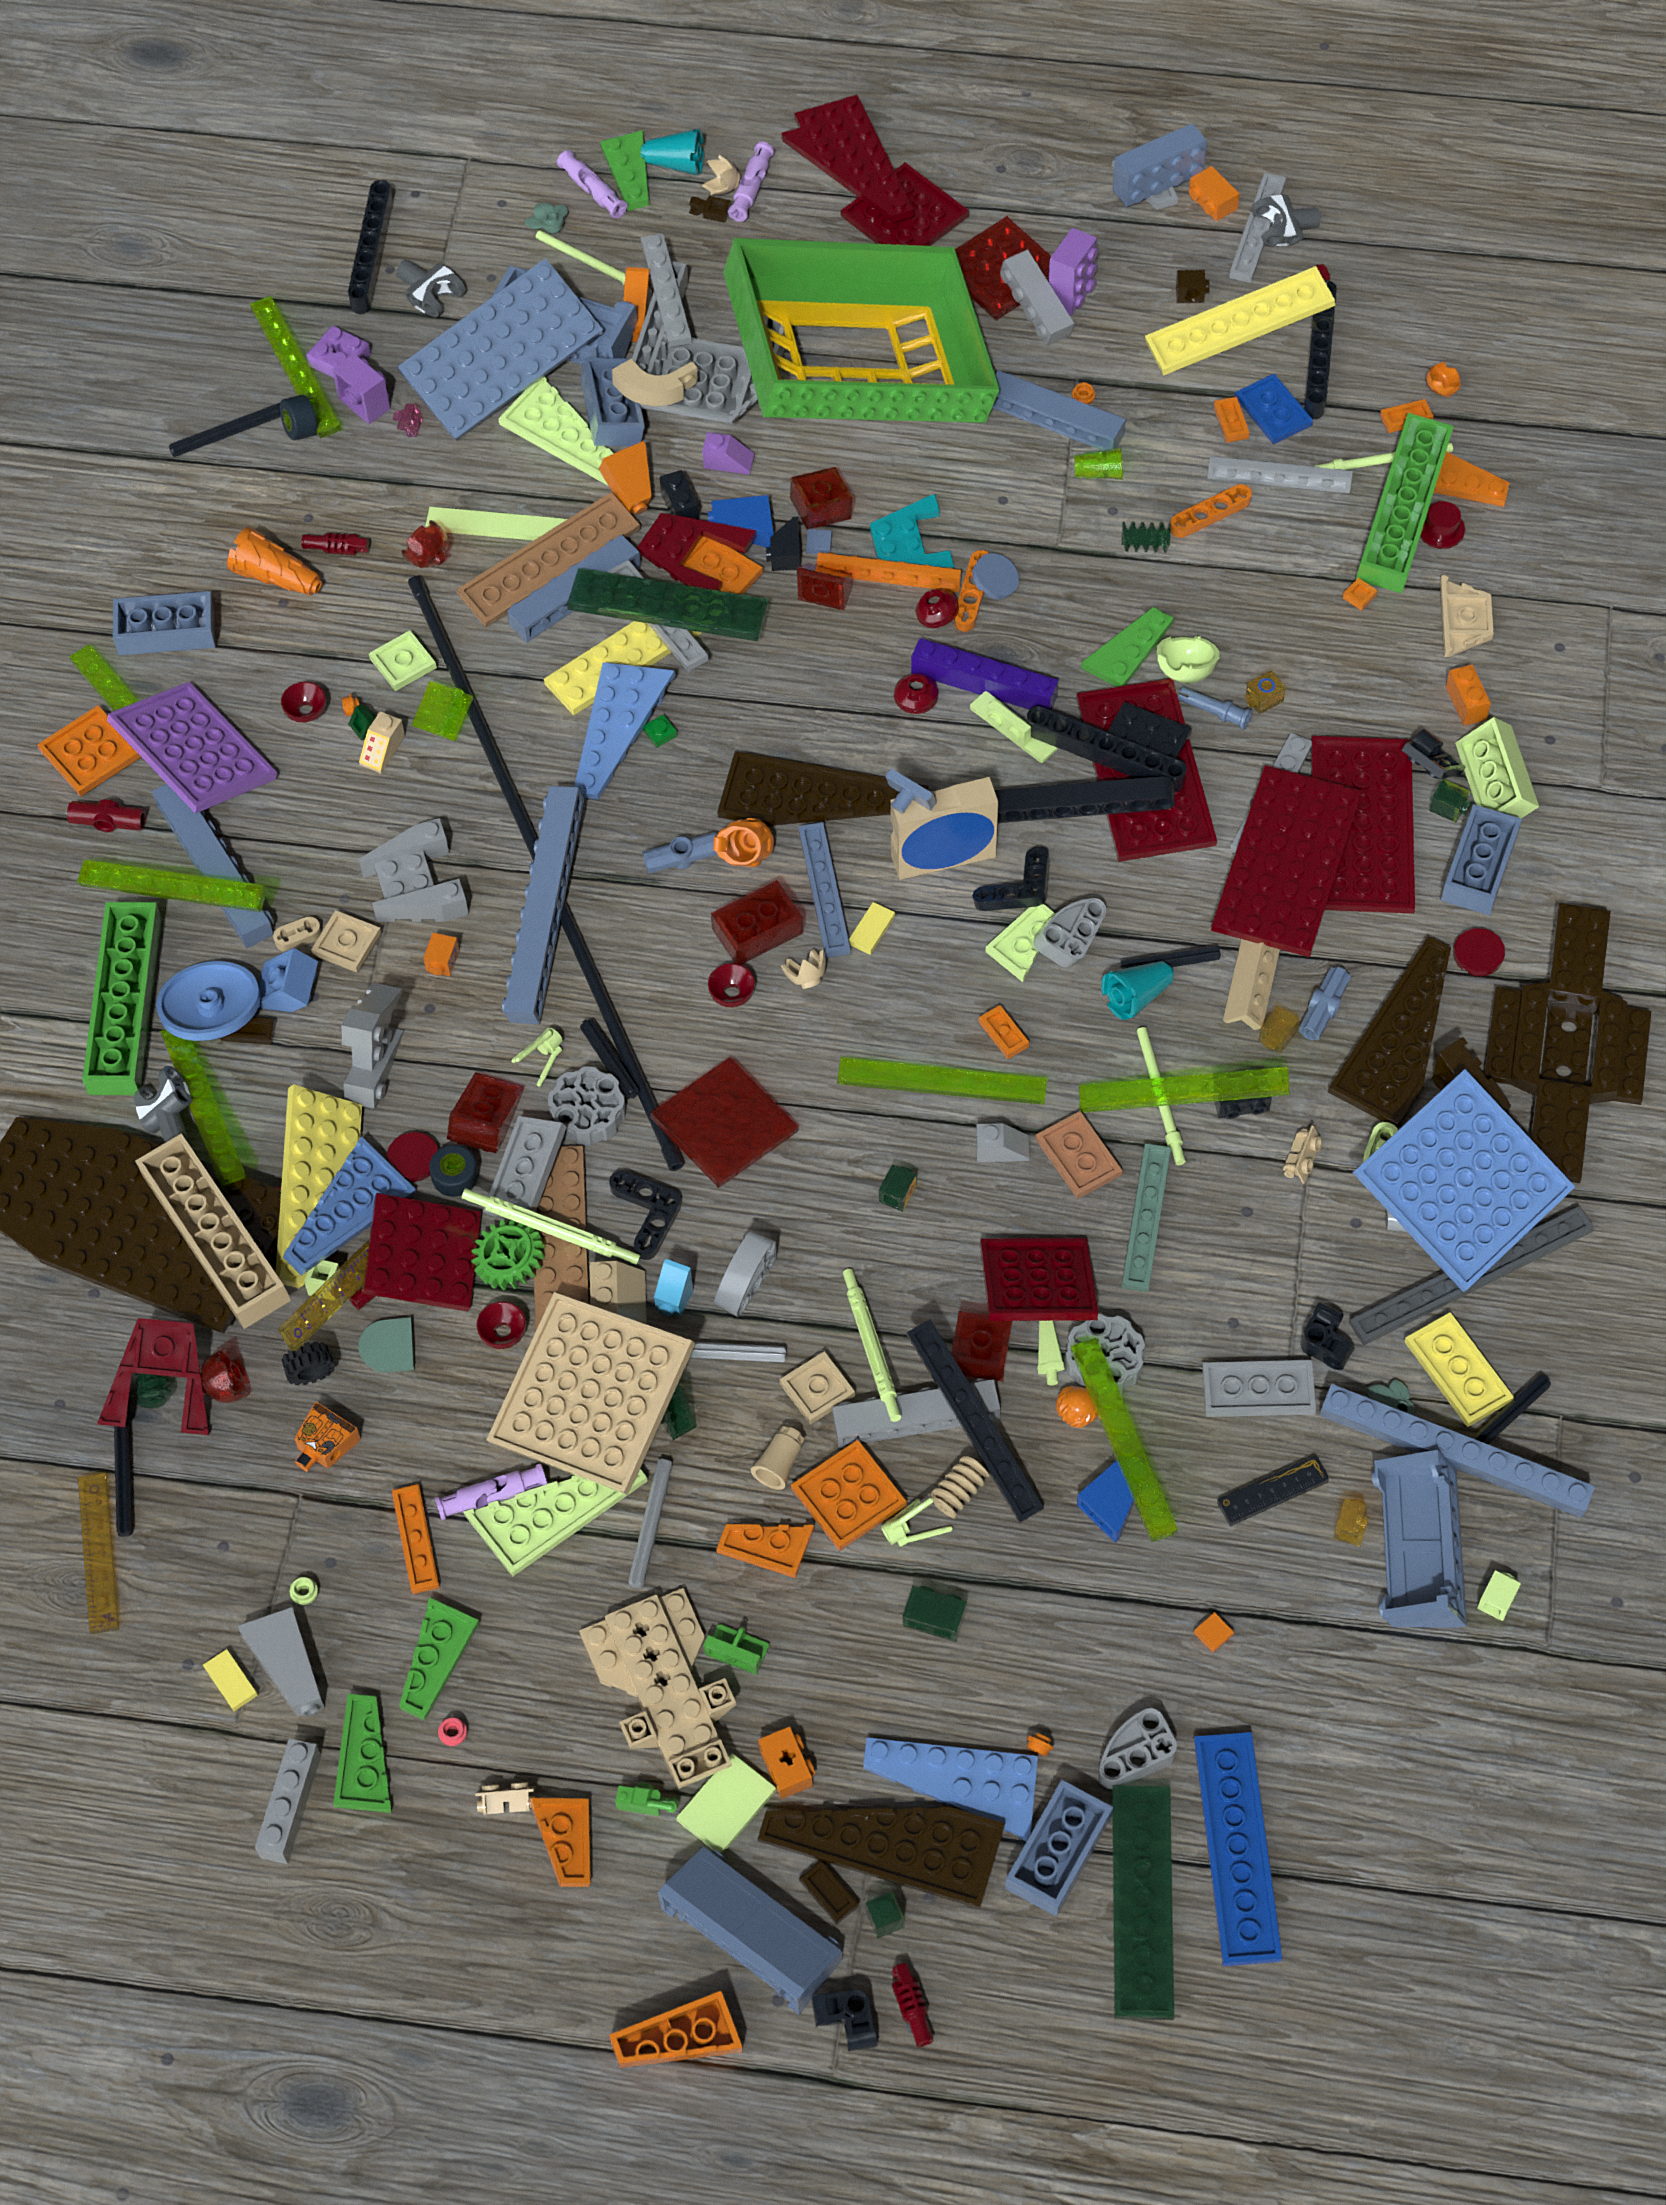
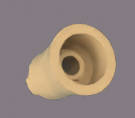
M781 1427L761 1458L751 1468L754 1478L772 1489H784L789 1473L804 1443L801 1433L792 1427Z

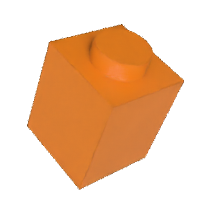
M432 932L423 957L426 971L437 976H451L460 951L456 937Z

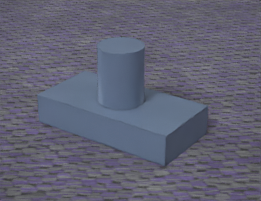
M891 768L885 776L889 786L899 791V794L891 803V806L899 813L903 814L912 801L917 802L930 811L937 802L933 793Z

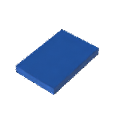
M1274 373L1235 392V397H1237L1239 404L1273 445L1313 426V419Z

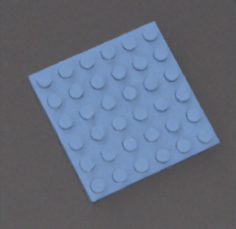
M1466 1069L1353 1172L1360 1182L1463 1292L1470 1288L1575 1188L1569 1179Z

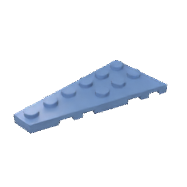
M603 662L574 786L579 788L583 798L599 800L614 776L613 772L616 767L624 760L629 746L635 742L650 718L655 704L663 697L668 683L672 682L676 676L674 670Z
M361 1136L352 1152L346 1158L345 1163L321 1196L318 1204L285 1251L283 1258L302 1276L371 1226L376 1193L409 1199L414 1195L416 1189Z
M875 1738L866 1739L863 1764L865 1770L894 1783L898 1782L910 1787L914 1792L930 1796L948 1807L1005 1823L1004 1832L1008 1831L1015 1834L1026 1842L1030 1837L1038 1756Z

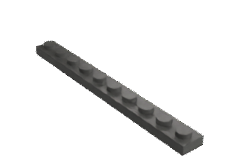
M1579 1206L1527 1232L1465 1292L1446 1273H1443L1352 1318L1350 1326L1364 1346L1592 1233L1594 1226Z

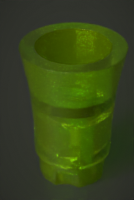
M1118 447L1104 451L1086 452L1083 455H1074L1075 478L1085 476V479L1123 480L1122 448Z

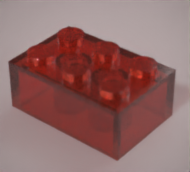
M778 880L711 913L713 932L733 962L739 965L803 934V917Z

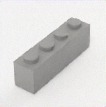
M1026 250L1005 259L1000 271L1001 278L1004 283L1009 285L1014 299L1021 304L1026 318L1033 323L1037 336L1043 339L1046 346L1070 336L1075 323L1030 252Z
M288 1739L255 1845V1849L261 1859L284 1864L289 1862L321 1758L316 1744Z

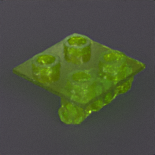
M429 680L411 726L455 742L473 696L464 693L461 689H452Z

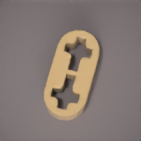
M304 917L277 928L273 934L275 946L278 950L286 952L292 948L297 949L312 943L321 934L320 924L314 917ZM310 927L313 931L308 933L306 928ZM287 936L289 941L284 942L282 937Z

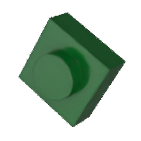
M664 715L659 716L643 727V732L656 748L677 737L676 729Z

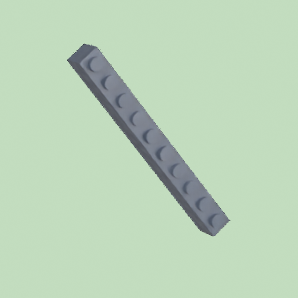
M549 786L548 795L543 800L544 815L539 820V840H536L534 844L535 859L530 864V884H527L525 888L526 904L521 909V928L516 932L517 948L511 957L512 973L507 977V997L502 1001V1011L510 1023L540 1025L584 798L578 787Z
M1331 1384L1321 1409V1417L1413 1453L1439 1450L1454 1468L1580 1518L1585 1514L1595 1486L1334 1384Z

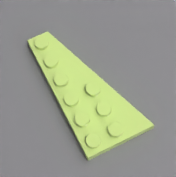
M542 377L527 388L499 418L501 426L608 485L600 473L599 467L603 458L614 453L605 446H594L591 430L588 428L587 423L568 402H564L558 395V391L546 382L545 377Z
M639 1469L629 1494L647 1482V1477L641 1469ZM574 1475L571 1476L572 1479L559 1483L555 1481L518 1493L513 1498L501 1502L497 1500L477 1510H466L464 1515L513 1577L628 1495Z

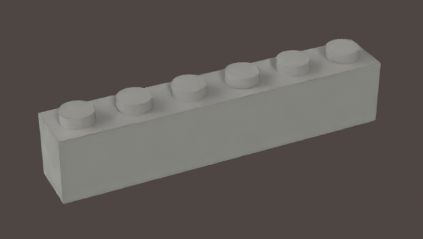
M994 1379L974 1380L970 1383V1386L991 1421L1000 1420V1406ZM924 1388L917 1393L911 1394L896 1393L897 1397L895 1399L901 1415V1419L896 1422L890 1420L885 1402L878 1397H871L859 1403L843 1402L832 1407L838 1448L849 1446L856 1440L864 1444L961 1427L940 1390H933L932 1388Z

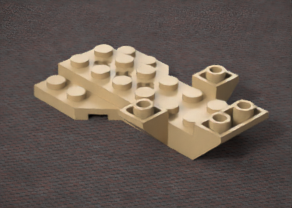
M683 1588L660 1598L657 1597V1594L605 1615L604 1621L579 1630L600 1684L624 1690L627 1694L635 1696L639 1700L643 1712L619 1722L630 1749L659 1747L668 1771L678 1789L732 1767L713 1724L736 1706V1701L725 1678L704 1686L698 1691L691 1672L697 1655L705 1642V1636ZM637 1631H646V1636L641 1637L640 1634H637ZM648 1655H657V1660L652 1662L651 1659H647ZM664 1678L667 1680L668 1685L662 1687L658 1680Z

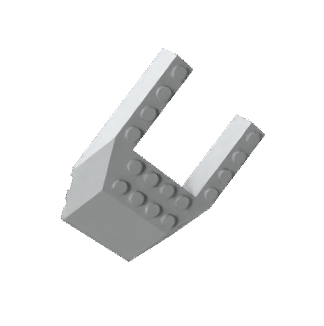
M671 261L682 301L688 284L687 264ZM653 293L632 359L644 372L658 376L670 374L684 365L693 362L697 367L698 383L690 389L683 390L684 400L666 406L640 404L641 408L726 423L735 422L758 400L744 347L691 338V344L669 347L655 294ZM764 316L767 328L785 336L783 326L780 323ZM771 341L774 353L782 357L785 348Z

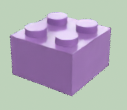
M352 353L332 368L338 399L365 422L371 424L390 409L389 394L385 385L386 379L381 372H376L372 369L365 359H360Z

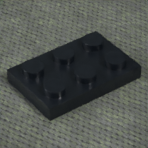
M1124 702L1108 733L1178 759L1191 736L1192 728Z

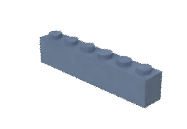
M998 370L995 375L1000 390L992 407L994 409L1111 454L1114 453L1125 434L1126 419L1116 414L1108 413L1095 406H1090L1074 398H1069L1053 390L1014 377L1012 374Z
M622 534L608 541L605 546L596 552L590 553L584 560L572 565L560 576L552 578L549 583L538 590H534L522 601L513 604L507 610L509 625L526 642H529L613 586L614 583L608 575L609 570L627 560L636 569L640 568L639 551Z

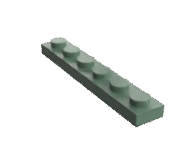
M1145 1143L1122 1289L1147 1293L1149 1291L1171 1147Z

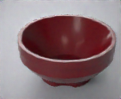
M947 589L927 591L917 602L915 609L917 619L920 624L927 628L943 627L957 616L959 602L956 596ZM940 597L937 603L927 604L930 598Z
M921 673L908 674L897 682L894 689V700L901 710L910 714H922L928 712L936 705L938 701V688L935 681L927 675ZM912 682H920L923 684V688L912 690L909 685Z
M306 681L298 682L289 686L284 691L281 697V706L289 719L305 723L313 721L322 715L326 707V697L322 688L317 684ZM304 705L312 707V711L307 714L300 713L299 709Z
M729 963L721 965L710 974L708 979V990L712 999L724 1007L733 1008L741 1006L749 1001L754 992L755 981L752 973L746 967L739 964ZM735 987L739 990V994L736 997H728L724 993L725 990Z
M495 1302L486 1306L481 1311L476 1327L478 1335L486 1345L495 1349H507L516 1345L524 1336L526 1320L518 1306L510 1302ZM499 1326H508L511 1329L508 1336L503 1338L496 1336L495 1330Z

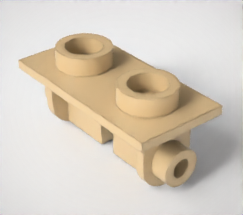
M1311 1126L1310 1131L1301 1129L1300 1132H1297L1291 1150L1299 1154L1289 1153L1283 1167L1286 1177L1294 1178L1295 1175L1299 1176L1302 1184H1305L1308 1174H1311L1315 1156L1322 1146L1321 1137H1319L1314 1126Z
M528 1782L511 1783V1788L500 1789L499 1784L483 1785L482 1790L475 1793L476 1796H482V1800L477 1801V1811L483 1812L484 1815L504 1813V1802L508 1801L510 1812L530 1811V1808H532L530 1799L535 1798V1796H530L529 1792H533L535 1786L528 1787Z

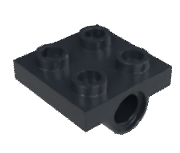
M1426 729L1420 731L1414 740L1407 742L1402 749L1408 755L1407 758L1411 762L1422 765L1427 769V773L1435 779L1461 775L1466 766L1441 749L1443 742Z

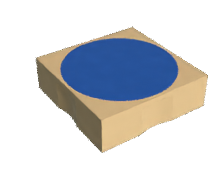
M990 777L956 784L941 790L930 791L937 802L931 811L915 801L911 802L903 814L891 806V822L893 825L891 857L899 880L996 857L998 800Z

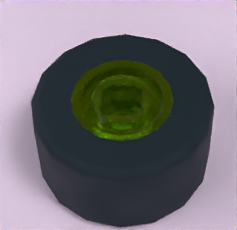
M305 395L282 399L280 403V416L288 437L291 440H298L314 436L317 424L309 399Z
M445 1146L437 1150L430 1160L429 1169L432 1183L436 1190L443 1195L451 1197L462 1196L465 1188L472 1190L478 1180L476 1159L472 1152L464 1146Z

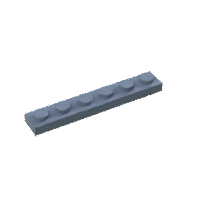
M821 822L798 826L825 958L850 954V945L824 824Z

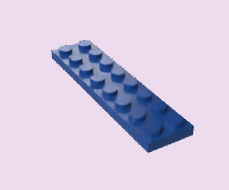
M1252 1732L1195 1736L1194 1747L1222 1966L1281 1962L1282 1952Z

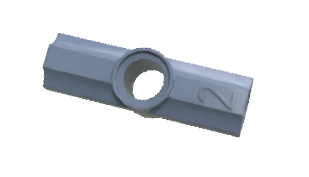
M715 832L691 839L676 837L669 845L643 851L642 856L648 874L671 867L686 869L692 865L693 861L718 855L716 851H713Z
M1331 967L1320 989L1317 988L1309 1003V1010L1298 1031L1304 1038L1311 1041L1319 1040L1329 1020L1333 1019L1342 1000L1341 997L1351 979V975L1345 969Z

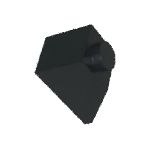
M792 517L770 537V547H766V562L771 561L772 571L800 570L798 517Z

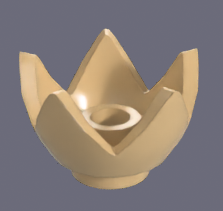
M720 154L718 156L720 160L707 161L716 177L702 185V187L711 191L710 195L714 196L731 192L732 189L737 188L740 181V174L737 172L734 164Z
M812 949L808 961L803 959L801 966L791 959H786V965H781L784 974L795 985L801 984L802 989L818 985L822 982L820 977L825 972L826 959L824 950L820 951L819 956Z

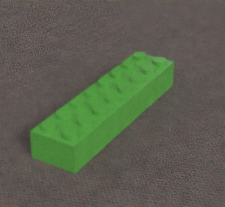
M1407 414L1355 580L1360 578L1367 584L1402 594L1454 426L1415 414Z
M105 902L82 1078L88 1095H134L141 1088L162 920L156 902Z

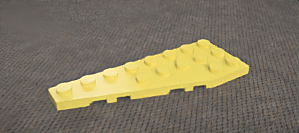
M294 1084L288 1088L276 1275L283 1285L299 1289L305 1284L304 1280L307 1272L301 1276L283 1258L284 1253L360 1139L362 1105Z

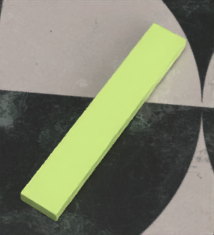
M429 507L426 531L535 540L567 519Z

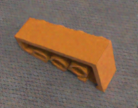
M722 1991L609 2034V2040L620 2068L741 2053L743 2048Z

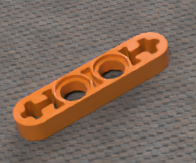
M1244 484L1235 485L1175 514L1170 521L1171 534L1177 538L1187 537L1246 508L1251 503V488ZM1224 503L1227 505V508L1217 509L1215 504ZM1202 512L1207 517L1205 519H1198L1195 517V514Z
M984 550L972 553L959 595V612L954 618V625L962 632L971 631L975 627L985 593L969 582L973 578L972 570L978 559L985 554H989ZM966 597H974L977 601L973 604H968L964 599ZM965 612H968V619L966 620V622L961 621L964 619Z

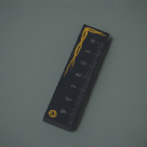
M1314 1456L1220 1498L1217 1504L1231 1527L1328 1483L1329 1478L1317 1457Z

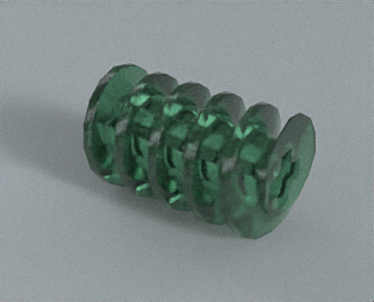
M1122 521L1121 545L1124 546L1125 552H1128L1130 546L1133 545L1135 552H1138L1140 546H1143L1144 552L1147 553L1149 547L1152 546L1154 553H1157L1159 546H1162L1164 553H1167L1170 546L1171 523L1165 529L1164 523L1160 522L1156 529L1154 522H1150L1148 529H1146L1144 522H1140L1137 529L1135 522H1131L1129 528H1127L1125 522Z
M135 1373L137 1376L136 1385L138 1386L136 1390L138 1405L150 1409L165 1405L166 1401L164 1399L172 1395V1391L167 1389L171 1386V1381L167 1379L169 1376Z

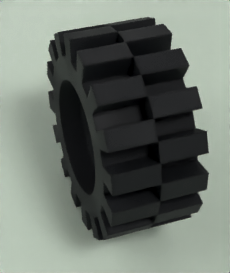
M307 1342L302 1347L297 1345L295 1350H288V1353H285L281 1360L287 1381L295 1385H300L301 1383L308 1385V1382L313 1384L316 1383L317 1379L323 1380L325 1376L331 1374V1371H334L335 1367L329 1346L323 1342L319 1344L318 1342H313L311 1345Z

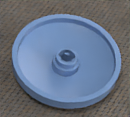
M225 961L203 962L187 967L172 976L163 985L158 994L156 1009L161 1024L171 1034L186 1040H212L237 1031L252 1019L260 1004V991L254 975L243 966Z

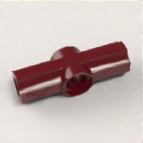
M108 799L100 800L98 803L72 801L68 804L67 820L68 823L94 826V828L102 832H113L115 828L141 831L146 824V812L143 808L120 806L115 801Z

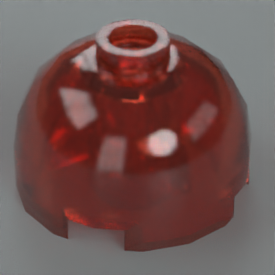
M430 520V525L426 528L421 525L406 541V544L409 546L407 550L401 551L402 556L416 567L430 568L435 564L439 566L447 558L445 553L449 545L448 537L435 520Z
M226 1347L216 1351L204 1361L200 1376L202 1390L205 1395H209L213 1400L220 1403H234L250 1395V1391L245 1388V1384L250 1383L241 1360L239 1358L234 1360L229 1355L232 1350Z

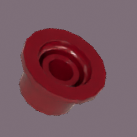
M1439 501L1430 506L1420 535L1422 541L1430 547L1437 549H1449L1458 545L1463 540L1466 531L1459 508L1447 501Z

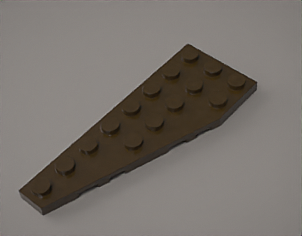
M735 751L717 816L718 818L735 821L757 818L767 826L891 815V800L897 797L899 791L889 786L887 779L883 777ZM918 784L929 791V786Z
M1430 936L1427 937L1335 1077L1328 1093L1383 1122L1395 1125L1398 1129L1423 1089L1451 951L1450 946Z
M923 1807L912 1809H847V1811L821 1810L814 1812H801V1810L766 1811L757 1840L764 1844L981 1909L1005 1823L952 1807L923 1809Z

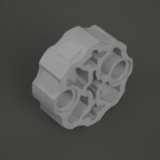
M582 1067L578 1071L564 1073L557 1079L555 1088L548 1095V1109L552 1121L562 1123L565 1120H571L570 1123H563L567 1127L563 1139L575 1141L580 1146H592L595 1142L601 1140L608 1141L617 1134L618 1126L625 1120V1099L620 1090L619 1081L612 1074L600 1072L596 1067ZM605 1089H610V1090H612V1091L607 1092V1093L602 1092V1091L605 1090Z
M1098 1314V1320H1087L1079 1326H1074L1067 1340L1065 1367L1068 1376L1074 1378L1080 1387H1085L1094 1394H1105L1108 1397L1122 1394L1124 1389L1136 1384L1141 1377L1145 1352L1143 1337L1131 1327L1130 1321L1120 1316L1106 1317ZM1100 1329L1103 1333L1095 1334L1091 1330ZM1113 1376L1118 1378L1119 1381L1110 1382L1106 1378Z

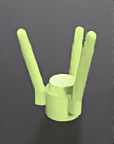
M548 1027L533 1043L512 1059V1063L520 1062L536 1048L545 1055L551 1053L537 1082L538 1087L543 1084L556 1057L562 1051L559 1047L563 1041L561 1035L556 1030Z
M929 1498L921 1504L920 1499H916L896 1516L881 1525V1529L891 1545L897 1542L900 1547L909 1542L951 1532L953 1528L948 1526L906 1537V1534L910 1532L906 1521L932 1504L933 1498Z

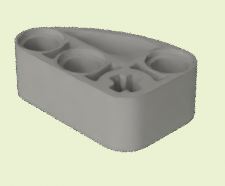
M1090 898L1074 902L1061 909L1037 932L1034 937L1036 950L1064 968L1073 966L1086 954L1106 915L1107 910L1104 902L1098 898Z
M750 1230L746 1234L724 1274L714 1299V1305L737 1317L743 1313L775 1263L776 1242L754 1230Z
M1154 1708L1145 1709L1127 1720L1116 1731L1109 1741L1100 1763L1098 1780L1103 1788L1107 1790L1119 1789L1173 1763L1177 1743L1160 1711ZM1153 1721L1158 1727L1152 1730L1147 1729L1143 1723ZM1138 1757L1143 1759L1145 1764L1135 1766L1130 1760ZM1107 1769H1114L1119 1773V1776L1109 1778L1104 1772Z

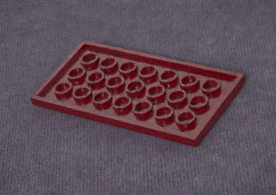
M1172 679L1076 693V701L1082 723L1108 732L1124 702L1185 725ZM1188 739L1178 760L1186 765V780L1184 788L1175 792V805L1172 808L1156 811L1106 814L1118 862L1217 846L1215 830L1190 739ZM1092 761L1097 782L1136 779Z
M1312 736L1311 777L1362 790L1325 910L1414 914L1415 872L1412 762L1407 758L1408 755L1402 751L1405 744L1412 741L1411 739Z
M1265 765L1211 925V931L1254 943L1263 942L1269 947L1310 957L1362 790Z

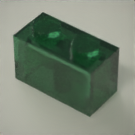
M912 1586L902 1616L903 1627L957 1642L966 1614L967 1602L954 1594H947L945 1596L936 1593L934 1589L927 1586H920V1588Z

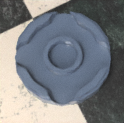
M985 554L978 559L973 567L972 574L976 587L980 591L983 590L987 593L986 596L992 599L1001 600L1008 598L1018 587L1019 574L1015 565L1001 554Z

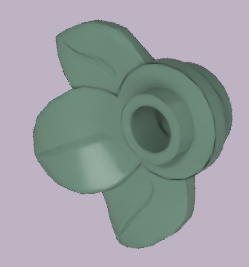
M539 203L533 209L535 215L525 219L524 224L532 229L544 228L547 233L559 232L563 228V218L568 214V209L563 204L553 207L549 203Z
M1393 1380L1389 1388L1384 1385H1372L1366 1389L1368 1398L1395 1409L1404 1408L1407 1411L1406 1413L1415 1416V1407L1409 1401L1410 1392L1402 1382Z

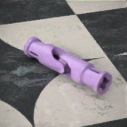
M758 142L755 145L754 156L749 159L746 172L734 195V203L728 209V215L735 221L743 222L747 219V211L753 205L768 169V161L774 154L773 147L766 142Z
M565 150L559 155L557 165L561 169L564 168L568 172L569 177L585 192L591 193L594 200L610 212L612 218H620L624 215L628 207L627 203L624 200H620L614 190L602 182L583 161H578L571 150Z
M537 1464L535 1468L523 1472L517 1470L485 1482L458 1489L455 1494L442 1498L439 1496L435 1497L441 1520H445L446 1516L459 1512L464 1513V1511L470 1509L477 1510L487 1506L488 1503L497 1500L501 1502L513 1498L515 1494L546 1485L547 1481L541 1464ZM498 1487H499V1488H503V1489H502L501 1491H499V1492H497V1490H496V1488H498Z

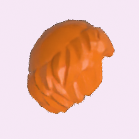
M1445 362L1431 367L1426 375L1428 387L1433 392L1444 397H1450L1455 394L1461 386L1460 375L1457 369L1447 367Z
M1069 1386L1063 1388L1058 1395L1056 1403L1058 1415L1062 1417L1063 1422L1070 1424L1071 1427L1082 1428L1093 1422L1098 1415L1097 1398L1093 1392L1085 1387Z

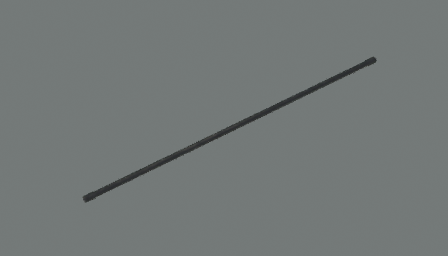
M418 575L413 576L408 580L409 587L421 608L534 862V844L537 840L428 597L423 580ZM564 900L560 919L561 925L623 1064L639 1088L637 1095L660 1144L667 1166L670 1171H677L684 1166L683 1160L669 1135Z

